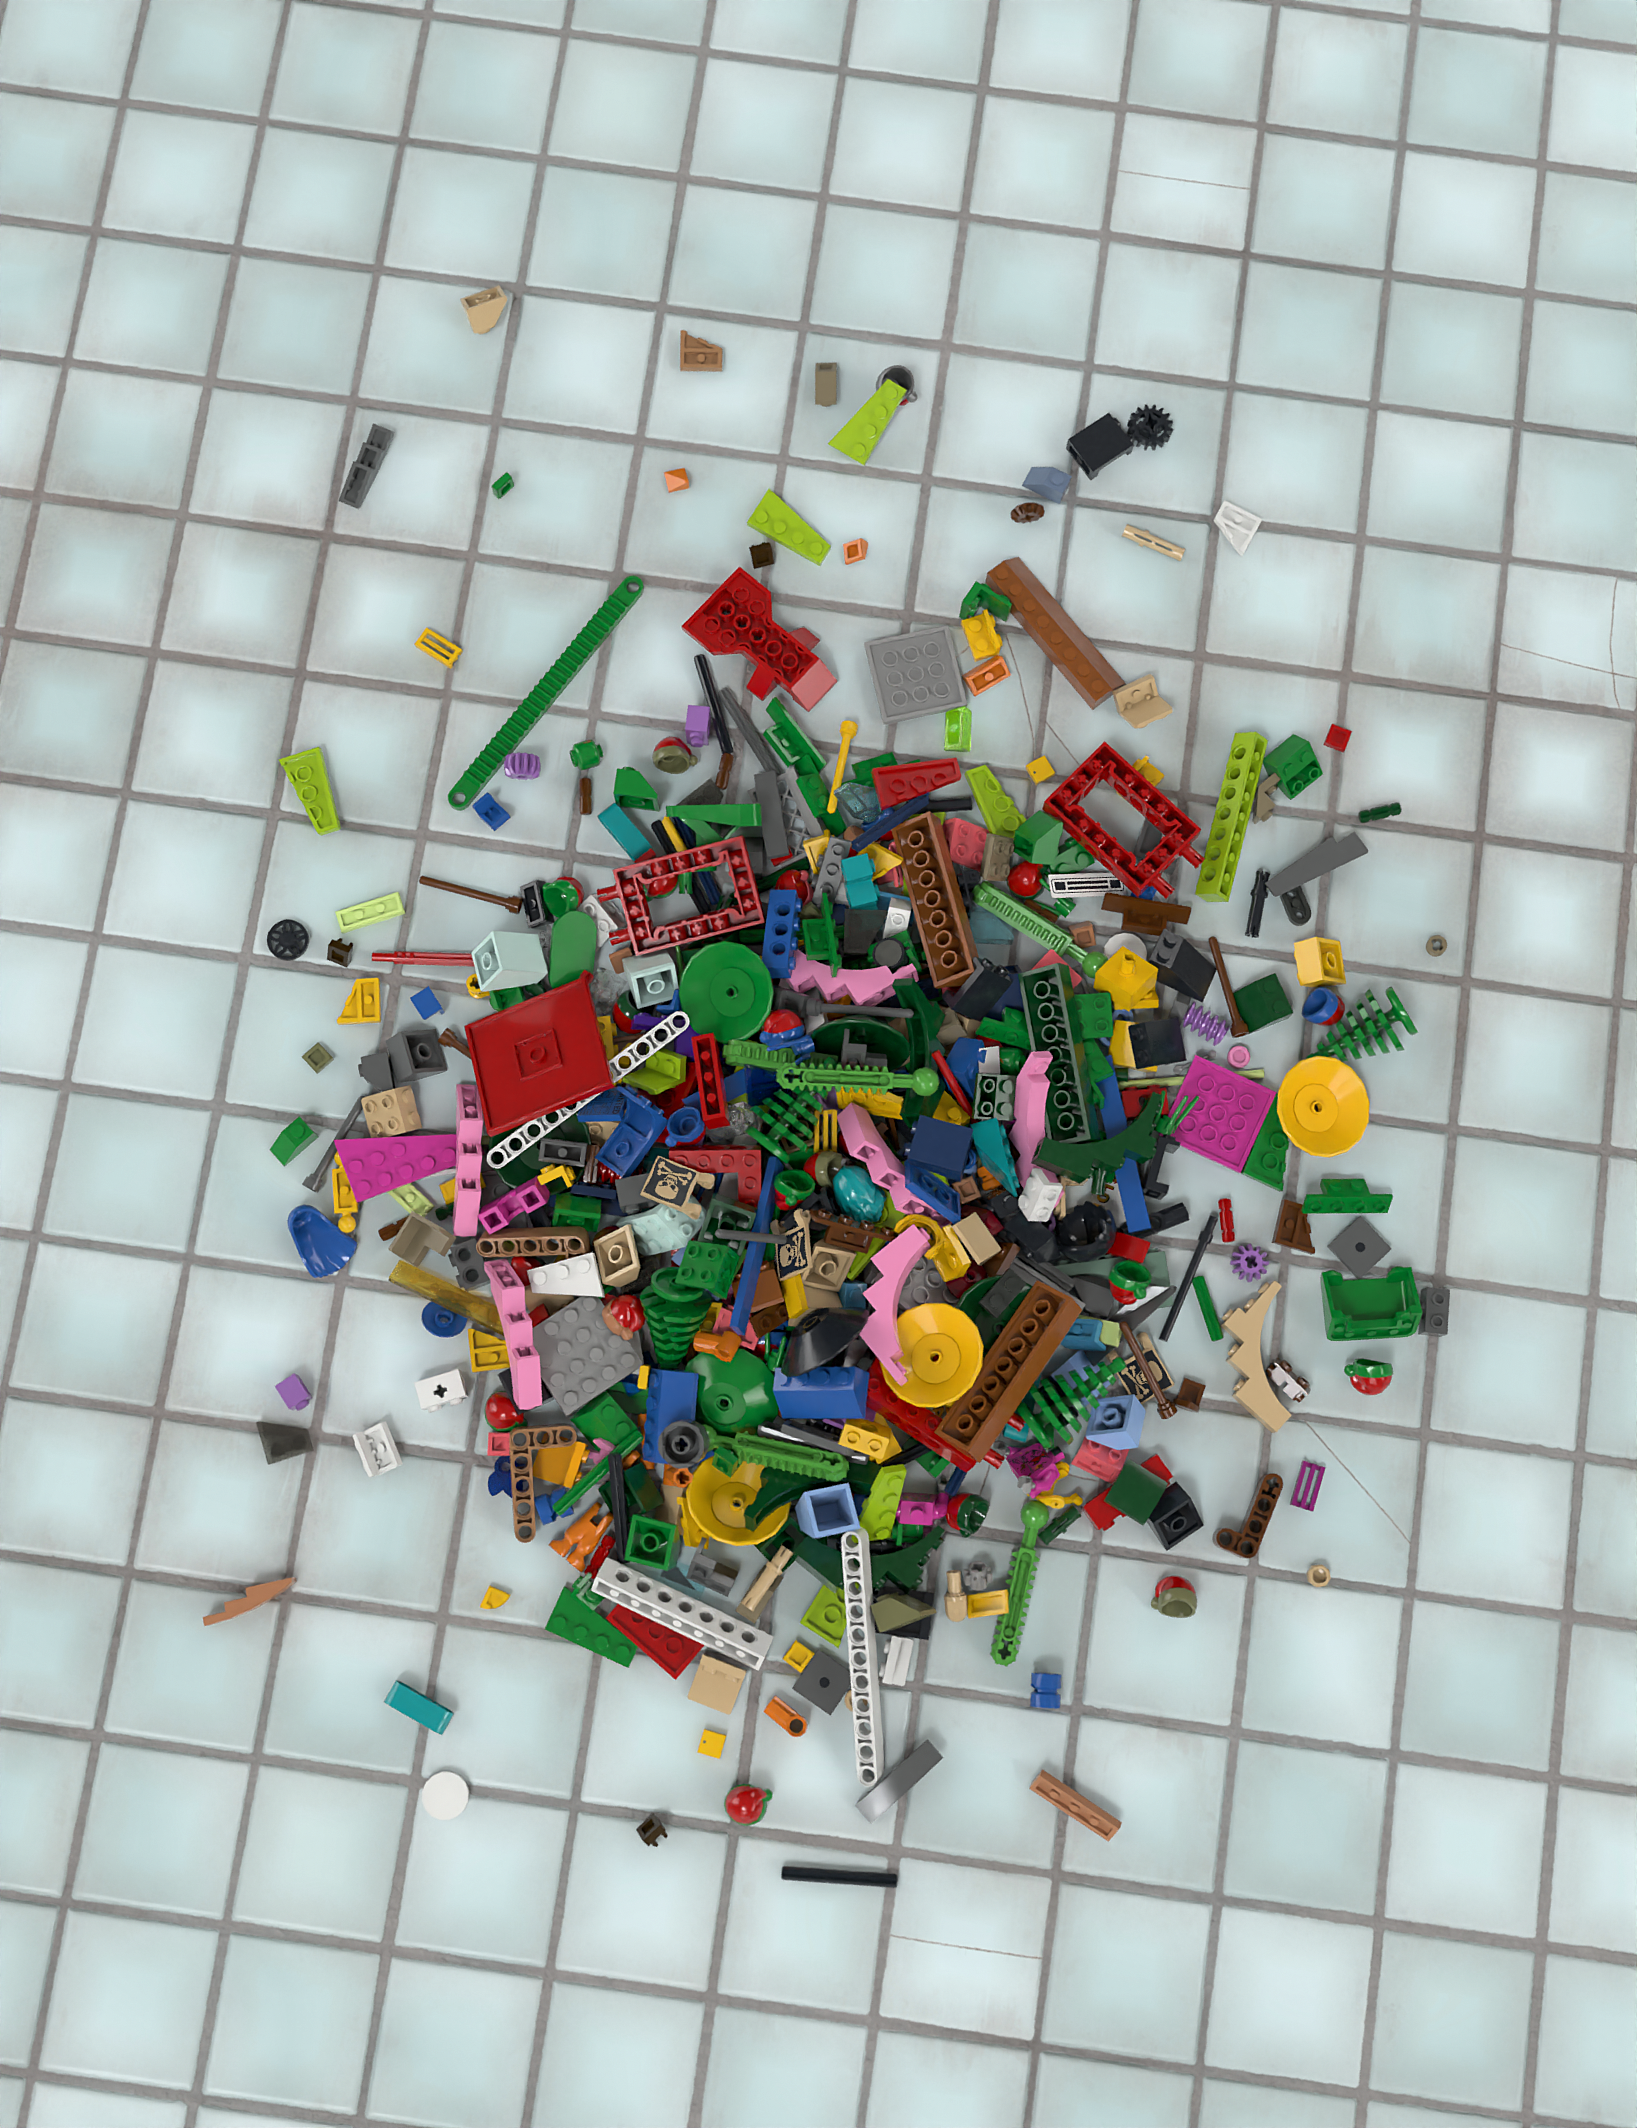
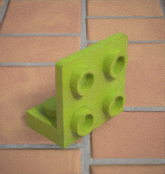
M646 1046V1054H648L650 1048ZM660 1048L646 1059V1067L623 1076V1082L630 1084L634 1088L646 1090L649 1094L658 1095L662 1091L674 1088L676 1085L685 1082L686 1056Z

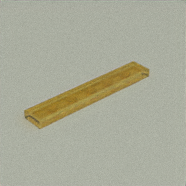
M402 1260L398 1261L389 1276L390 1282L504 1336L496 1305Z

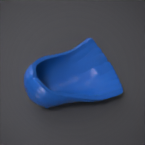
M304 1204L295 1207L289 1213L287 1220L288 1229L298 1253L312 1277L322 1278L339 1271L354 1255L358 1243L343 1233L317 1208Z

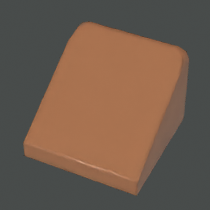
M1089 921L1068 926L1069 933L1075 937L1072 941L1074 944L1082 949L1096 945L1093 926Z
M629 947L609 954L616 974L624 972L622 959L632 956Z
M973 1176L950 1185L952 1189L960 1194V1206L981 1197Z

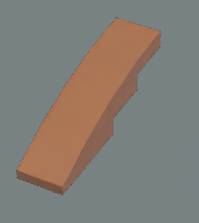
M296 1577L245 1588L246 1598L224 1602L226 1612L204 1616V1626L234 1619L257 1609L297 1582Z

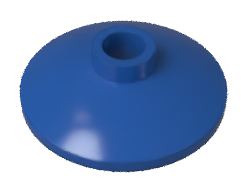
M438 1299L424 1307L421 1320L423 1326L431 1334L449 1338L460 1334L464 1330L467 1323V1315L464 1309L456 1302Z

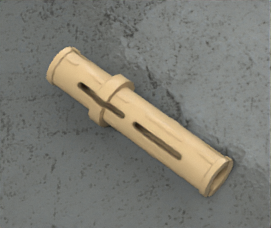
M1129 524L1126 525L1122 537L1139 543L1138 546L1143 547L1144 545L1178 561L1181 560L1185 551L1184 548L1149 534L1148 530L1144 532ZM1135 534L1151 540L1152 543L1135 536ZM1155 543H1158V544H1161V545H1163V546H1165V547H1168V548L1172 549L1173 551H1169V550H1167V549H1165V548H1162V547H1160V546H1158V545H1155Z
M782 1545L780 1546L771 1562L766 1563V1569L741 1604L752 1612L754 1611L778 1575L781 1576L783 1573L781 1570L793 1555L790 1550Z

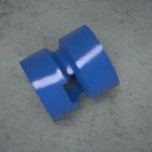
M565 1486L552 1490L551 1495L544 1493L534 1497L535 1506L543 1525L556 1521L558 1516L565 1518L574 1514L573 1506L562 1515H558L552 1508L567 1493Z
M1031 1673V1686L1034 1688V1691L1030 1693V1707L1060 1708L1061 1695L1057 1693V1690L1061 1688V1674Z

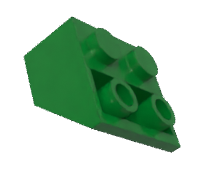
M1295 734L1291 735L1263 759V765L1268 776L1270 777L1274 773L1277 774L1280 778L1277 786L1290 800L1323 775L1310 742Z
M1043 810L1037 811L1015 830L1013 852L1030 863L1054 865L1055 858L1058 855L1059 840L1063 833V822Z

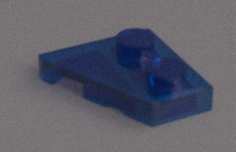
M744 1064L746 1102L748 1107L765 1105L762 1101L766 1098H770L775 1103H783L774 1094L778 1090H782L792 1098V1091L788 1088H782L776 1082L777 1073ZM784 1076L790 1082V1077Z

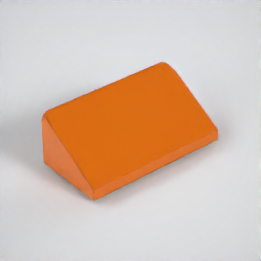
M996 655L963 674L962 678L972 694L977 696L1011 676L1003 657Z

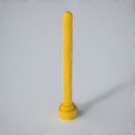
M849 720L841 722L839 731L842 742L827 811L831 814L836 811L850 741L856 736L858 725Z

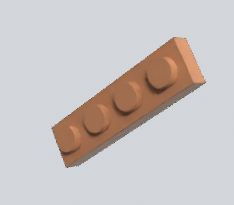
M1043 1769L1031 1783L1030 1790L1108 1842L1120 1829L1121 1821Z

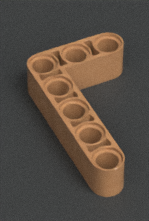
M579 1226L499 1229L490 1235L487 1230L484 1231L476 1244V1250L483 1257L565 1255L567 1260L591 1253V1246L587 1230ZM573 1238L578 1239L580 1243L575 1242ZM529 1239L535 1241L536 1244L531 1243ZM551 1239H555L558 1243L552 1242ZM507 1240L512 1241V1242L514 1243V1245L508 1243Z
M570 1424L516 1427L509 1433L513 1526L517 1540L522 1543L532 1541L536 1534L531 1450L571 1446L576 1441L577 1434ZM569 1429L572 1432L571 1438L566 1441L561 1440L559 1437L561 1431ZM541 1431H546L549 1434V1438L545 1442H538L536 1440L537 1434ZM517 1433H523L526 1436V1440L522 1444L513 1442V1437ZM519 1456L527 1458V1463L523 1467H517L514 1464L515 1459ZM521 1479L527 1480L528 1487L525 1490H518L516 1488L517 1481ZM522 1502L530 1505L526 1513L517 1511L518 1505ZM524 1525L531 1528L530 1534L527 1536L519 1535L520 1527Z

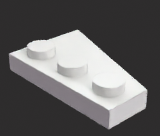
M593 1252L527 1270L532 1293L605 1297Z

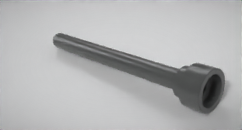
M809 998L806 1007L808 1016H818L825 1012L911 1018L914 1014L911 1009L825 1004L817 998Z
M360 1096L334 1140L345 1139L363 1109L361 1100L365 1096ZM334 1140L314 1174H310L302 1183L303 1186L316 1193L322 1187L321 1182L323 1180L321 1178L337 1152Z
M718 1229L715 1232L716 1237L722 1239L785 1244L787 1241L785 1235Z

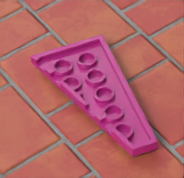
M456 1134L334 1140L357 1203L456 1166ZM481 1146L482 1156H483V1155H485V1153H484L483 1148H482V1146Z

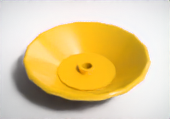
M1314 1056L1299 1061L1286 1073L1278 1090L1277 1113L1283 1131L1296 1147L1312 1156L1330 1158L1348 1152L1361 1140L1369 1122L1370 1102L1364 1083L1350 1066L1336 1058ZM1315 1104L1318 1106V1111L1314 1109Z
M924 1303L906 1310L897 1318L898 1337L904 1354L897 1361L907 1371L904 1376L908 1381L900 1386L880 1361L888 1386L900 1399L917 1407L938 1408L958 1400L973 1386L982 1368L984 1346L977 1326L963 1311L946 1303ZM939 1355L938 1361L933 1362V1356Z
M714 1456L702 1461L692 1473V1482L688 1484L686 1490L689 1512L701 1530L716 1541L734 1546L759 1544L779 1531L787 1521L791 1502L778 1508L765 1518L754 1532L745 1526L744 1511L749 1504H753L758 1490L762 1487L760 1474L764 1465H756L751 1462L747 1464L746 1461H743L730 1478L712 1466ZM733 1503H738L740 1506L735 1507Z

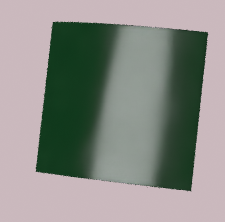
M1128 1459L1111 1486L1104 1502L1144 1526L1168 1483Z

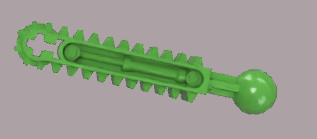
M983 880L981 884L978 883L971 892L974 894L972 900L976 904L1048 950L1053 949L1060 957L1066 953L1082 964V969L1088 977L1095 979L1096 972L1108 961V958L1103 953L1098 951L1088 953L1072 942L1075 938L1074 936L992 883Z
M729 1040L728 1045H724L722 1057L726 1058L725 1063L728 1065L776 1072V1069H779L783 1063L795 1062L801 1056H796L790 1048L767 1051L769 1046L765 1044L740 1040ZM811 1052V1058L803 1061V1063H805L806 1068H808L809 1063H814V1066H818L819 1063L824 1065L828 1057L838 1061V1056ZM791 1072L787 1073V1074L798 1075V1076H799V1074H793V1073H791Z
M785 1062L779 1069H776L775 1079L782 1088L794 1090L796 1086H798L799 1090H803L805 1085H807L808 1090L812 1091L816 1085L817 1091H822L823 1086H825L826 1091L830 1092L834 1086L836 1092H840L841 1087H843L845 1092H849L852 1087L853 1092L858 1093L861 1087L863 1093H867L870 1088L872 1094H876L879 1089L880 1094L883 1095L886 1094L887 1089L898 1087L912 1088L918 1095L930 1096L935 1093L939 1086L937 1073L927 1067L919 1068L914 1074H894L888 1072L886 1066H881L879 1071L877 1066H873L870 1071L869 1067L864 1065L861 1071L859 1065H855L853 1070H851L850 1065L846 1064L844 1070H842L841 1064H837L835 1069H833L832 1064H827L826 1069H824L823 1064L819 1063L815 1069L814 1063H809L808 1068H806L803 1062L800 1063L799 1067L795 1062ZM790 1070L793 1074H799L800 1079L790 1078V1082H788V1079L784 1078V1074H787Z
M702 1424L709 1436L708 1452L714 1448L718 1449L719 1446L729 1449L739 1458L738 1464L746 1461L747 1464L751 1462L756 1465H764V1467L769 1466L773 1467V1469H782V1471L788 1470L791 1473L797 1472L800 1475L806 1474L809 1477L815 1476L818 1479L824 1478L827 1481L835 1482L840 1481L843 1477L845 1478L847 1470H849L848 1461H846L843 1454L831 1453L827 1450L822 1451L818 1448L813 1449L809 1446L804 1447L800 1444L794 1445L791 1442L785 1443L775 1439H766V1437H757V1435L752 1436L748 1434V1431L744 1433L737 1432L735 1438L717 1435L712 1426Z
M1038 1500L1026 1502L1020 1511V1518L1025 1525L1021 1547H1018L1017 1552H1011V1555L1016 1560L1009 1561V1564L1014 1568L1007 1571L1012 1577L1011 1579H1006L1005 1582L1010 1586L1003 1589L1008 1590L1009 1613L997 1616V1619L1001 1621V1625H995L999 1634L993 1635V1638L997 1641L991 1644L990 1656H992L996 1664L1004 1665L1005 1667L1013 1661L1015 1662V1658L1019 1653L1015 1645L1021 1644V1642L1016 1638L1019 1635H1023V1632L1019 1630V1626H1025V1623L1021 1621V1617H1027V1614L1023 1612V1608L1029 1607L1025 1599L1031 1598L1027 1590L1033 1589V1586L1029 1584V1580H1035V1577L1031 1575V1571H1037L1033 1562L1040 1561L1035 1556L1036 1551H1034L1038 1530L1043 1528L1049 1520L1047 1506ZM1002 1638L1006 1641H1011V1644L1007 1643L1006 1647L1010 1654L1005 1655L1004 1659L998 1653V1650L1004 1647V1642L1001 1641Z

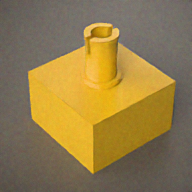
M1122 946L1096 972L1093 988L1100 993L1109 992L1111 1000L1129 1012L1155 986L1158 968Z

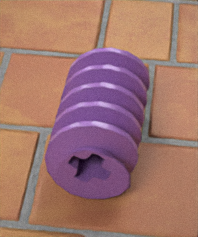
M1194 1001L1183 1018V1027L1185 1028L1191 1024V1032L1199 1029V1037L1206 1033L1205 1041L1208 1042L1214 1038L1213 1046L1218 1045L1231 1025L1225 1028L1226 1020L1217 1023L1219 1016L1215 1015L1210 1018V1010L1203 1014L1202 1005L1195 1009L1196 1002Z

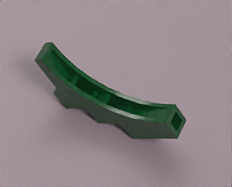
M914 978L895 979L892 987L899 998L901 1007L903 1009H911L914 1013L911 1018H905L910 1043L909 1074H914L916 1070L924 1067L931 1068L937 1073L939 1067L931 1053L939 1050L942 1056H944L946 1052L936 1037L945 1015L936 1001H928ZM938 1073V1089L930 1096L918 1095L912 1088H907L899 1114L909 1128H912L914 1120H919L920 1115L933 1118L946 1088Z
M1156 1092L1148 1095L1133 1122L1123 1132L1110 1139L1089 1144H1070L1044 1137L1037 1143L1031 1163L1079 1184L1091 1178L1094 1167L1112 1174L1123 1167L1126 1157L1141 1164L1154 1157L1157 1150L1155 1146L1157 1138L1150 1135L1155 1128V1123H1153L1154 1117L1158 1115L1162 1104L1159 1103L1161 1095Z
M869 1460L866 1465L848 1462L849 1470H847L846 1477L837 1482L827 1481L824 1478L818 1479L815 1476L809 1477L806 1474L800 1475L797 1472L791 1473L788 1470L773 1469V1467L769 1466L764 1467L760 1474L762 1487L758 1490L753 1504H749L744 1511L745 1526L754 1532L762 1521L775 1510L793 1500L801 1498L802 1494L807 1491L849 1483L851 1493L870 1497L872 1493L870 1489L882 1466Z
M937 1525L925 1538L908 1548L895 1553L870 1556L872 1592L875 1589L879 1591L885 1585L887 1579L906 1594L912 1589L916 1591L923 1582L921 1578L924 1570L921 1568L931 1558L929 1556L930 1552L933 1549L937 1551L944 1543L943 1535L945 1530ZM807 1535L794 1550L792 1559L833 1593H836L839 1589L844 1590L842 1552L823 1545ZM853 1558L854 1565L860 1568V1562Z

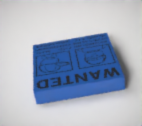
M617 1087L603 1091L579 1109L577 1114L578 1121H622L627 1108L625 1096L616 1089Z

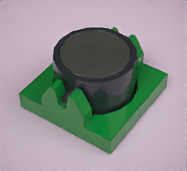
M907 930L866 947L871 969L887 965L891 973L894 974L899 968L912 963L917 973L922 971Z

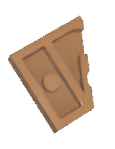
M681 330L680 371L722 372V348L709 344L702 338L698 337L696 339L688 335L687 331Z

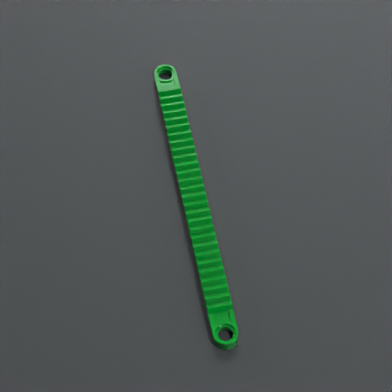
M628 576L613 594L609 595L608 600L604 601L602 607H599L597 613L587 622L582 631L577 634L576 639L571 641V645L566 647L565 652L561 653L560 658L555 661L550 670L539 680L538 685H535L533 691L529 692L528 697L524 698L523 703L518 706L517 710L512 713V716L507 719V722L502 725L501 730L496 732V736L491 738L490 743L474 759L473 764H470L468 770L464 771L463 776L448 794V801L453 809L462 811L469 807L504 764L505 756L515 751L639 600L644 592L643 582L639 577ZM630 583H636L639 589L636 592H630L627 590V586ZM456 794H463L465 800L461 804H456L453 801Z

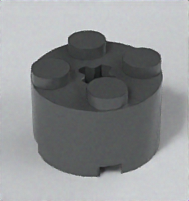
M682 1419L673 1422L659 1436V1453L672 1467L688 1468L700 1462L706 1456L709 1449L708 1433L705 1427L695 1420ZM683 1439L688 1443L685 1449L684 1445H680V1441Z

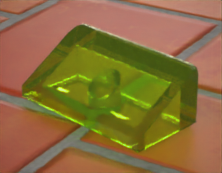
M965 706L945 713L944 751L970 752L972 712Z

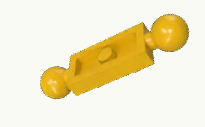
M337 1151L334 1155V1161L339 1165V1168L332 1169L334 1213L342 1214L338 1221L339 1229L344 1233H350L356 1227V1221L351 1216V1213H358V1203Z

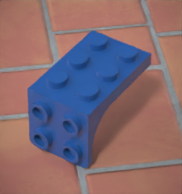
M618 1085L616 1089L625 1096L627 1101L626 1112L622 1121L595 1158L622 1178H628L667 1126L668 1120L662 1116L664 1111L654 1104L650 1107L652 1102L642 1095H639L637 1098L638 1093L627 1086L624 1089Z

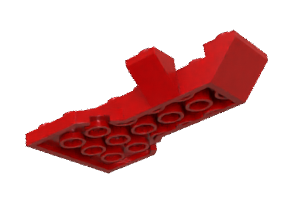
M740 566L681 626L685 633L713 656L741 654L754 664L756 669L746 688L761 701L777 687V683L792 696L796 703L809 712L837 683L836 678L821 659L811 652L820 642V639L805 627L787 632L774 622L771 592ZM725 611H726L727 613H728L729 611L731 612V613L728 614V615H724V614H723V612H725ZM740 624H742V625L746 624V627L740 628L739 625H740ZM755 637H758V638L762 637V639L756 641V640H755Z

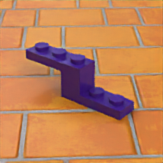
M638 1013L631 1020V1029L650 1031L669 1016L663 1015L658 1018L651 1017V1014ZM685 1018L682 1020L673 1019V1025L676 1028L685 1026ZM690 1024L686 1030L674 1038L673 1052L686 1056L687 1062H695L691 1037L699 1036L700 1034L694 1031ZM664 1029L656 1030V1032L667 1033ZM720 1051L722 1066L736 1067L726 1064V1058L722 1057L723 1051Z

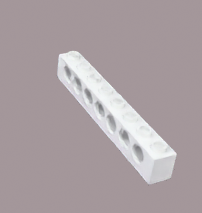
M607 1557L591 1588V1591L758 1671L774 1638L762 1630H758L741 1620H737L720 1610L714 1609L699 1600L693 1599Z

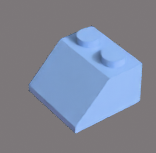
M1079 1350L1048 1378L1063 1395H1066L1054 1375L1062 1374L1074 1389L1077 1385L1068 1373L1069 1371L1075 1369L1085 1381L1089 1377L1083 1370V1367L1089 1365L1095 1373L1100 1368L1098 1365L1093 1367L1085 1352ZM1108 1380L1105 1383H1103L1105 1388H1107L1110 1385V1382ZM1097 1388L1092 1391L1095 1397L1100 1394ZM1083 1397L1081 1399V1401L1086 1407L1089 1404V1401L1086 1399V1397Z
M1132 1394L1097 1399L1100 1405L1096 1410L1094 1407L1091 1408V1417L1089 1418L1085 1437L1116 1450L1138 1448L1146 1410L1136 1396Z

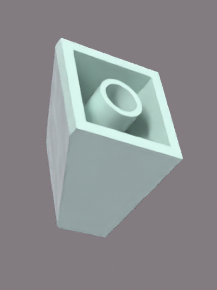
M492 931L471 952L482 992L525 986L533 983L537 984L548 973L538 934Z
M666 949L622 959L625 976L638 1009L672 1000L674 990L679 989L674 962Z

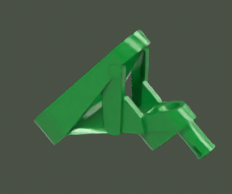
M761 804L666 806V817H679L682 822L696 832V847L728 839L740 826H762ZM705 821L733 825V827L722 838ZM717 866L702 868L694 872L717 871ZM692 872L679 875V894H685V884L687 885V894H693Z

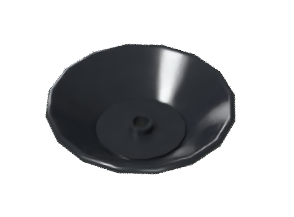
M826 1307L808 1315L791 1333L782 1362L781 1373L786 1377L801 1376L834 1358L861 1333L868 1322L869 1311L863 1307Z

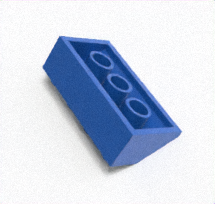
M818 1367L801 1376L786 1377L781 1373V1368H775L773 1392L782 1418L865 1419L869 1372L857 1367Z
M650 1368V1375L648 1377L649 1391L646 1401L647 1416L644 1424L645 1440L642 1448L643 1460L669 1464L659 1453V1436L673 1422L682 1419L695 1420L698 1373L674 1368ZM684 1439L680 1441V1445H684L685 1449L688 1443Z

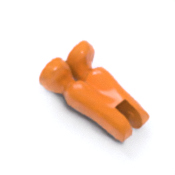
M595 1502L565 1531L562 1540H552L548 1544L563 1558L568 1554L570 1548L577 1544L575 1550L566 1560L581 1573L585 1569L584 1556L594 1551L600 1538L614 1519L613 1514L609 1512L601 1519L599 1525L592 1520L603 1506L599 1502Z

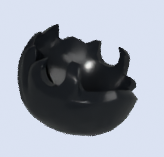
M1085 1201L1084 1205H1076L1072 1213L1066 1214L1063 1218V1223L1056 1224V1234L1054 1231L1052 1233L1055 1236L1060 1252L1065 1256L1078 1262H1091L1101 1258L1113 1246L1116 1238V1222L1109 1209L1106 1210L1102 1205L1096 1206L1090 1201Z

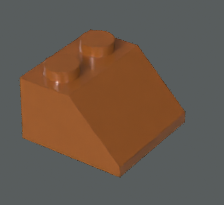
M774 1260L769 1262L762 1261L750 1313L784 1302L781 1281L778 1279V1270ZM743 1268L738 1270L731 1284L735 1299Z

